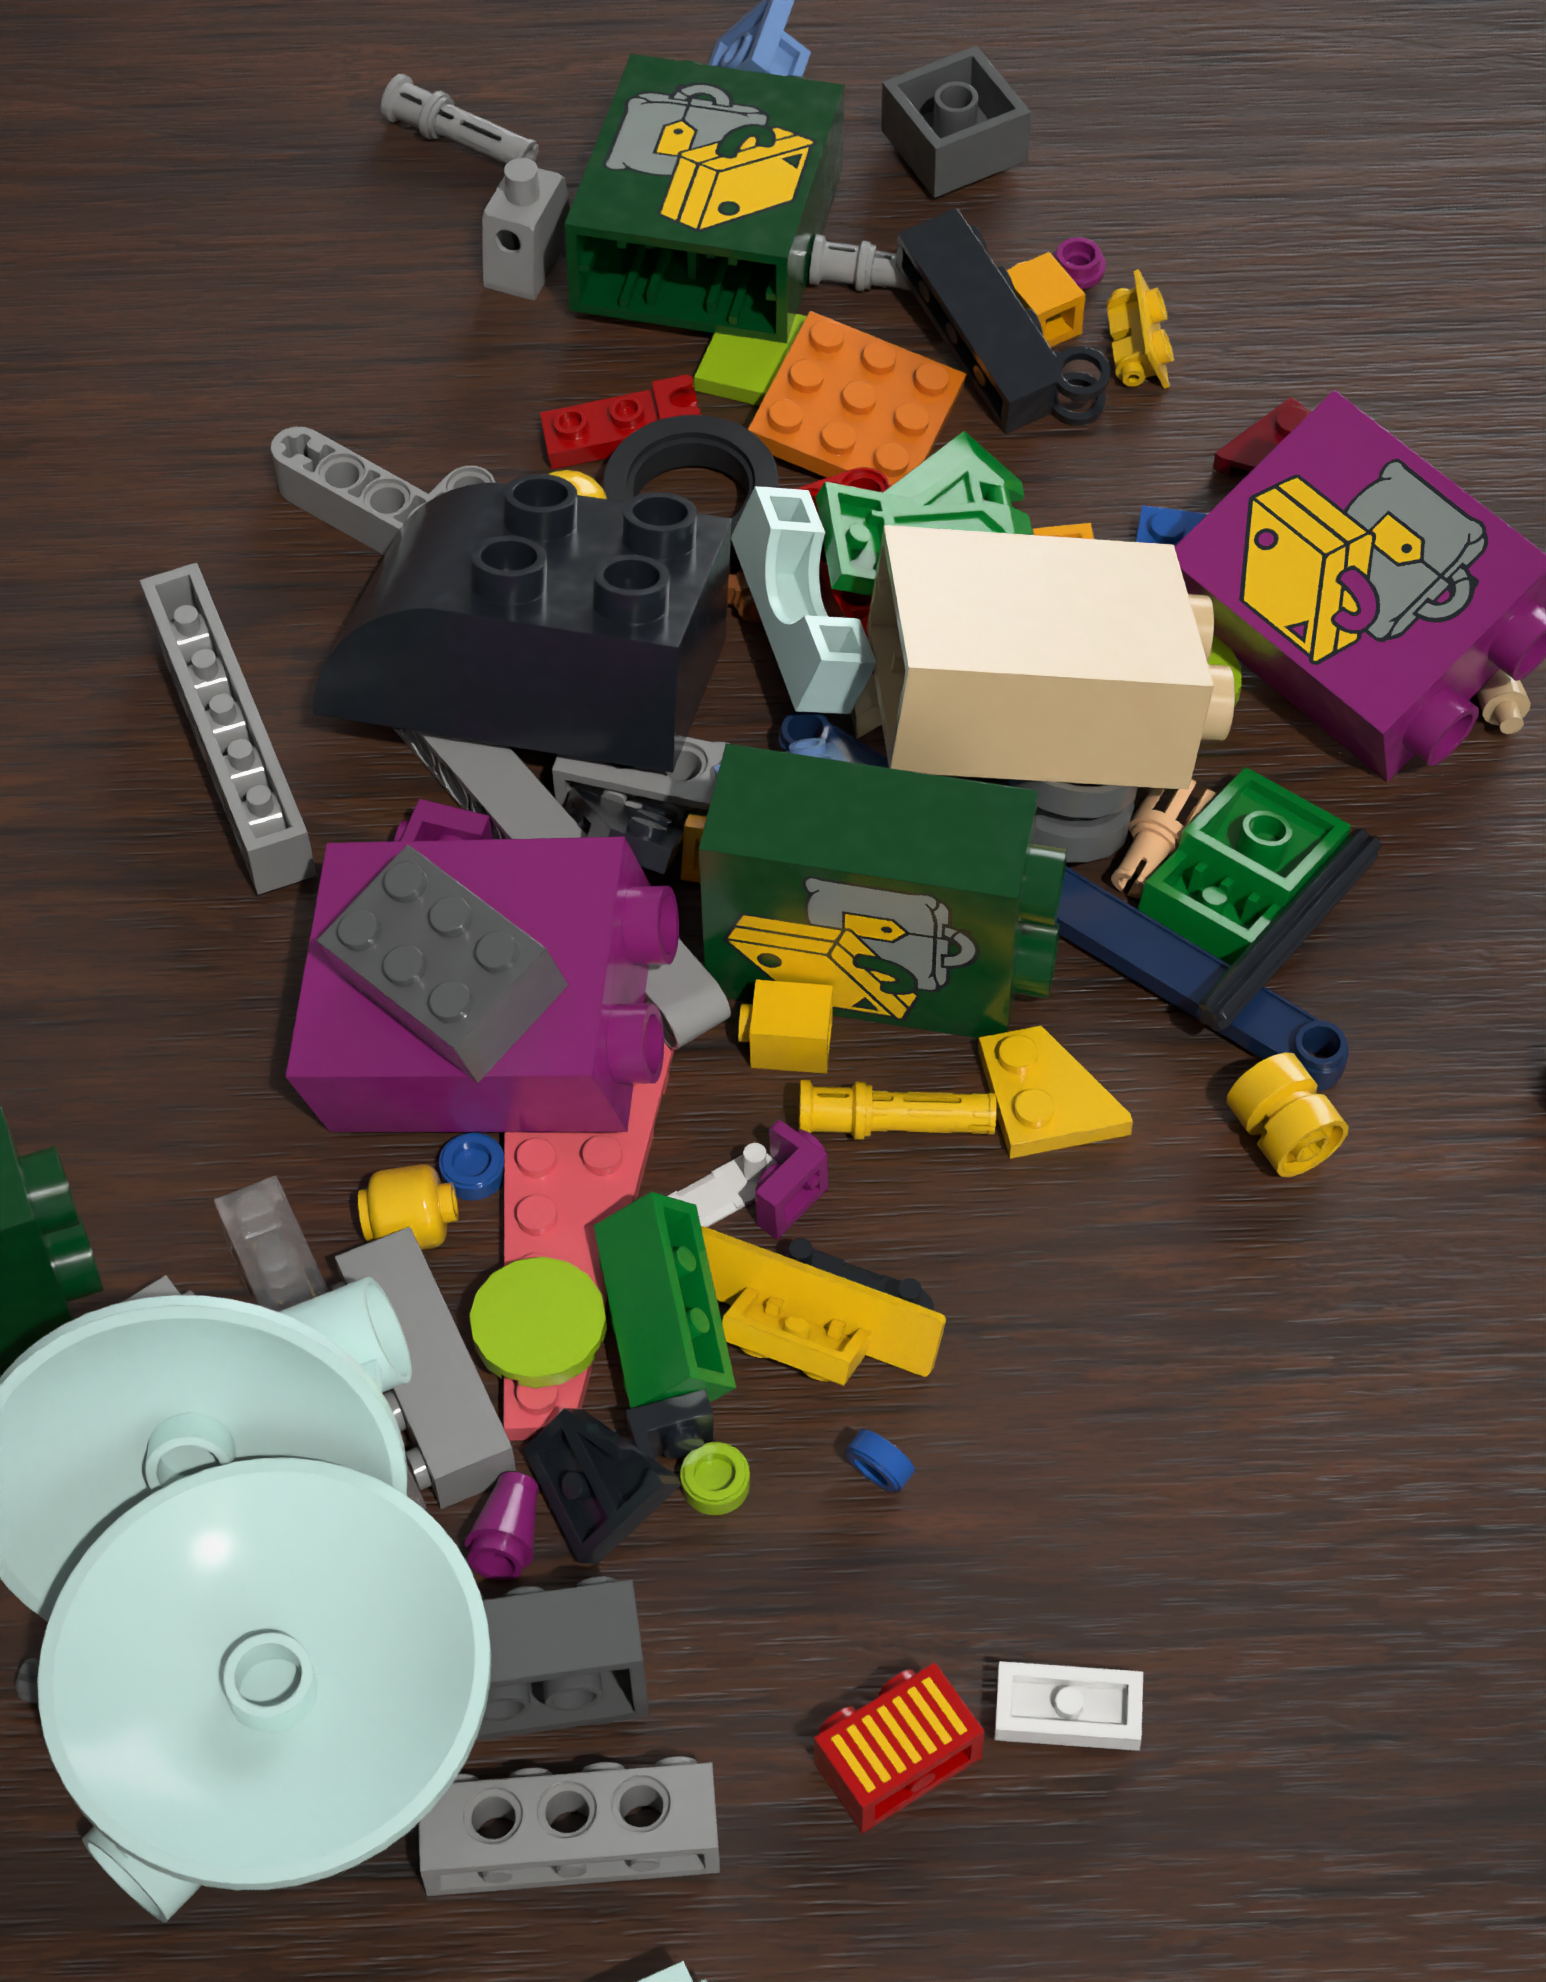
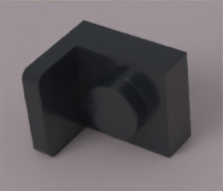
M706 1389L626 1410L627 1436L623 1438L654 1460L655 1457L665 1455L667 1458L685 1457L692 1450L702 1447L704 1443L712 1442L713 1410Z

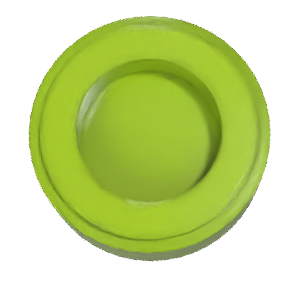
M722 1442L705 1443L702 1447L692 1450L684 1459L681 1467V1487L686 1501L695 1510L708 1515H723L737 1509L745 1501L750 1489V1470L744 1455L737 1448Z

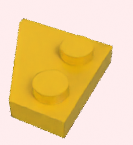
M1042 1026L979 1037L978 1053L990 1093L996 1094V1114L1010 1159L1131 1135L1133 1124L1131 1114Z

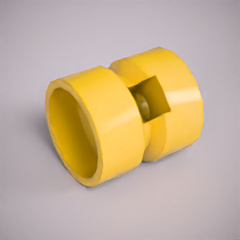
M1287 1052L1273 1055L1245 1072L1232 1086L1227 1095L1226 1102L1250 1135H1262L1257 1146L1281 1177L1296 1176L1319 1165L1341 1146L1349 1129L1347 1123L1328 1098L1323 1094H1316L1318 1085L1295 1054Z

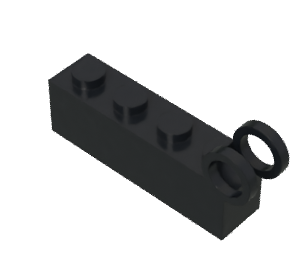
M958 208L898 233L897 270L1005 434L1051 413L1059 421L1072 426L1088 425L1101 416L1106 402L1105 390L1110 379V365L1105 356L1099 351L1086 346L1071 347L1063 352L1058 350L1052 351L1043 337L1042 327L1037 315L1031 308L1024 309L1015 295L1014 285L1009 273L1002 266L996 267L987 253V246L982 233L977 226L968 225ZM1086 360L1098 368L1101 377L1098 380L1092 375L1083 372L1062 374V369L1071 361ZM1061 393L1065 397L1077 401H1087L1096 398V404L1088 411L1072 412L1060 404L1058 395Z

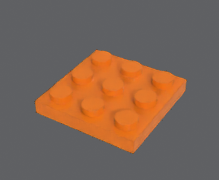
M810 311L748 430L766 445L773 456L828 478L860 467L874 468L888 478L891 487L929 458L963 388L966 373Z

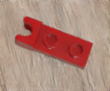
M681 375L652 382L653 389L540 412L551 469L610 458L625 438L652 422L673 416L701 415L697 404L693 377Z

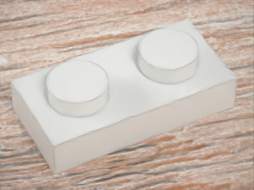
M999 1661L995 1740L1139 1751L1142 1733L1143 1672Z

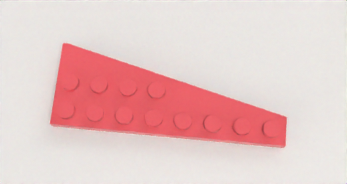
M665 1043L663 1066L658 1081L655 1084L633 1085L628 1132H505L504 1267L516 1260L536 1257L567 1261L588 1274L599 1289L603 1298L605 1316L609 1307L604 1275L599 1265V1251L593 1225L633 1203L638 1198L654 1137V1125L662 1095L666 1092L669 1069L674 1050ZM592 1363L583 1373L561 1385L542 1388L520 1386L517 1380L508 1379L504 1376V1431L509 1441L533 1440L564 1408L582 1409L592 1372Z

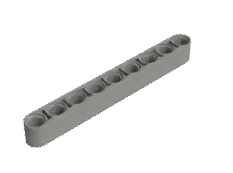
M392 727L462 809L490 816L493 839L588 837L509 746ZM678 939L676 956L670 965H649L644 1004H655L658 1007L663 1022L664 1043L672 1050L679 1049L730 1018L729 1003L721 987L680 939Z

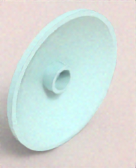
M365 1277L280 1312L233 1299L209 1296L171 1295L142 1298L114 1304L87 1313L60 1326L38 1340L21 1354L0 1377V1579L27 1607L49 1622L57 1598L70 1574L87 1550L109 1526L130 1508L175 1481L200 1471L232 1462L260 1458L318 1460L345 1466L375 1477L407 1496V1463L404 1443L395 1416L382 1393L408 1383L411 1380L412 1367L403 1330L388 1297L380 1285L373 1278Z
M260 1458L209 1468L179 1479L154 1492L130 1508L109 1526L87 1550L74 1568L57 1598L47 1624L40 1653L38 1700L44 1738L53 1764L69 1795L84 1816L94 1825L82 1838L83 1844L104 1871L133 1900L162 1922H167L202 1885L233 1890H268L290 1887L330 1877L364 1862L385 1850L420 1822L447 1792L464 1766L478 1736L487 1705L491 1679V1647L488 1622L481 1594L470 1567L456 1544L441 1525L420 1505L402 1492L370 1475L345 1466L318 1460Z

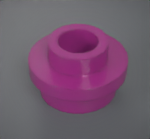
M1082 237L1067 239L1059 245L1052 255L1080 289L1093 287L1104 277L1105 258L1099 246L1089 239Z

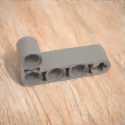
M307 427L284 429L271 442L272 460L281 496L384 556L402 525L416 510L428 501L445 492L466 485L495 483L493 475L486 469L478 466H463L449 473L428 494Z

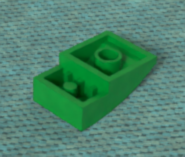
M1245 767L1183 830L1178 849L1145 882L1138 910L1231 966L1347 838L1351 825Z

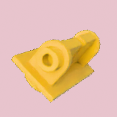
M1138 269L1134 271L1136 287L1115 290L1106 303L1110 333L1115 341L1112 342L1115 373L1127 386H1138L1143 383L1145 378L1157 374L1165 389L1169 387L1166 364L1174 361L1169 338L1165 330L1160 327V322L1167 320V311L1159 289L1149 290Z

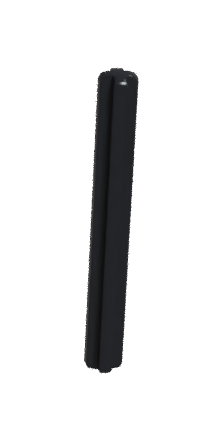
M1365 829L1353 830L1201 998L1199 1001L1200 1008L1196 1011V1016L1200 1023L1208 1024L1214 1031H1222L1231 1024L1378 858L1377 851L1381 848V842L1377 836L1369 835Z

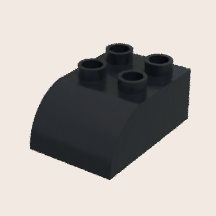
M529 474L515 478L508 484L497 482L479 483L445 492L422 505L399 529L321 670L314 694L313 714L673 773L725 643L732 519L699 514L691 501L682 496L666 492L640 494L627 502L577 495V490L571 482L549 474Z

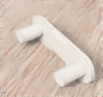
M750 1143L744 1148L743 1155L715 1169L711 1174L684 1189L669 1194L668 1197L695 1204L701 1226L709 1227L755 1201V1188L759 1179L770 1166L777 1162L770 1155L766 1154V1149L762 1144Z

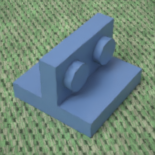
M762 0L717 39L708 65L781 76L794 75L802 77L811 51L784 31L795 0Z

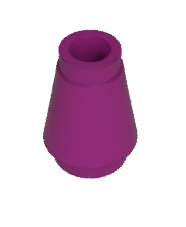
M506 1472L499 1476L497 1485L494 1487L465 1540V1547L469 1552L468 1563L478 1574L493 1580L508 1581L518 1578L523 1568L531 1564L534 1552L536 1496L538 1492V1484L531 1477L518 1472Z

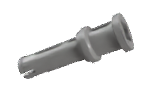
M397 74L392 78L383 93L380 108L382 117L390 122L401 120L419 128L420 134L425 138L431 140L443 136L505 165L515 158H528L534 162L537 158L538 144H536V141L524 138L488 120L455 107L454 101L448 94L442 91L434 93L413 85L412 79L404 74Z
M816 234L811 257L809 284L818 285L823 280L852 284L855 286L856 291L864 292L865 289L870 290L871 285L911 291L896 268L895 253L876 250V245H872L870 241H862L860 246L829 242L826 240L825 235Z

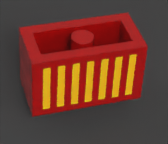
M935 1662L917 1674L912 1669L897 1674L880 1689L878 1698L857 1711L854 1707H846L836 1712L820 1726L818 1730L819 1735L814 1737V1765L862 1834L982 1758L985 1731Z

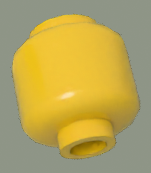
M429 1164L380 1170L370 1177L368 1188L358 1192L360 1222L364 1238L367 1242L375 1241L411 1227L420 1249H433L445 1241L447 1223L459 1220L458 1202L453 1182L441 1184L438 1173Z

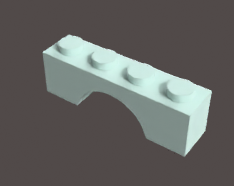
M755 486L731 536V540L794 709L799 712L850 714L877 662L860 619L828 617L825 611L819 583L820 555L825 531L809 490Z

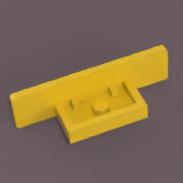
M701 1226L717 1300L732 1305L722 1320L726 1342L739 1346L745 1353L751 1356L771 1358L798 1368L812 1379L825 1382L832 1381L843 1386L865 1355L923 1377L928 1376L933 1370L946 1323V1318L943 1314Z

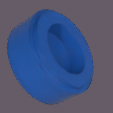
M465 1133L450 1140L441 1151L439 1167L442 1182H453L457 1198L469 1201L481 1200L491 1196L502 1186L504 1182V1153L499 1143L490 1136L481 1133Z
M860 1429L845 1448L846 1457L851 1465L869 1481L886 1491L900 1492L915 1473L914 1465L897 1447L870 1430Z

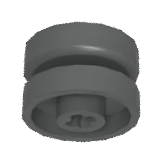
M1002 779L1000 784L1038 790L1034 844L1067 848L1066 862H1091L1109 857L1124 845L1135 806L1133 801L1139 788L1134 786Z

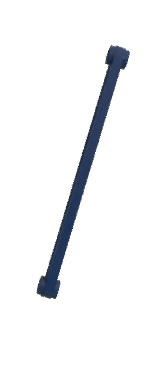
M794 711L786 716L779 730V752L789 751V745L793 742L809 738H821L826 741V744L834 742L847 762L889 768L887 757L832 725L819 712ZM1066 866L1057 923H1060L1059 934L1197 1018L1196 1011L1200 1008L1199 1001L1228 970L1230 965ZM1265 986L1226 1029L1218 1031L1264 1060L1284 1052L1294 1053L1318 1085L1317 1091L1327 1090L1334 1086L1346 1069L1349 1051L1347 1039L1343 1031L1335 1024L1317 1019ZM1310 1054H1321L1327 1058H1316Z

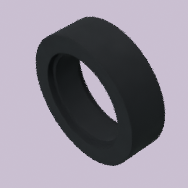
M706 415L673 416L641 427L618 445L612 453L604 473V492L607 499L627 502L639 495L642 488L651 479L670 470L685 467H704L726 473L741 484L748 496L740 511L731 518V536L754 487L779 488L777 466L766 445L746 428L725 419ZM732 540L730 542L731 574L742 570Z

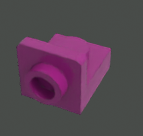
M419 799L410 821L403 820L400 823L394 841L493 839L490 816Z
M777 1120L769 1128L770 1155L777 1163L770 1166L764 1172L755 1188L757 1226L776 1240L829 1188L828 1156L822 1144L809 1132L801 1129L795 1131L781 1120Z

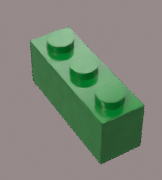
M650 1192L593 1225L599 1251V1265L604 1275L611 1310V1325L616 1335L624 1374V1389L629 1399L630 1409L706 1389L709 1401L712 1402L736 1389L697 1206L689 1202Z

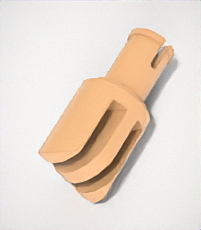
M1191 779L1189 790L1177 789L1163 812L1153 810L1165 789L1150 787L1130 821L1129 830L1134 841L1118 869L1112 874L1111 881L1113 885L1122 892L1128 880L1131 879L1135 872L1138 876L1127 895L1141 899L1145 882L1178 849L1183 830L1215 799L1216 793L1208 788L1205 790L1183 827L1176 818L1191 794L1196 781Z

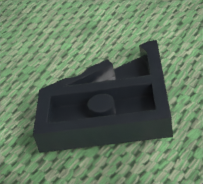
M564 1408L523 1449L579 1564H598L681 1486L678 1477L583 1409Z

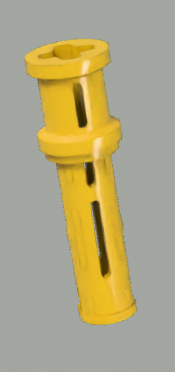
M800 1080L799 1130H805L810 1134L812 1132L851 1133L854 1140H864V1137H871V1131L995 1134V1093L955 1094L947 1092L872 1091V1085H866L865 1081H856L852 1088L813 1087L810 1080Z

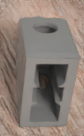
M515 158L505 165L504 177L486 206L482 217L483 284L485 288L533 301L537 298L566 246L565 222L571 206L565 178L559 173L540 169L534 161L528 158Z

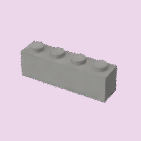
M411 1227L335 1256L341 1282L331 1285V1291L365 1277L373 1278L388 1297L403 1330L411 1360V1380L408 1383L388 1390L383 1395L395 1416L399 1430H406L413 1449L406 1451L405 1455L408 1467L419 1491L431 1486L440 1509H443L494 1488L497 1485L499 1476L503 1473L516 1472L513 1448Z

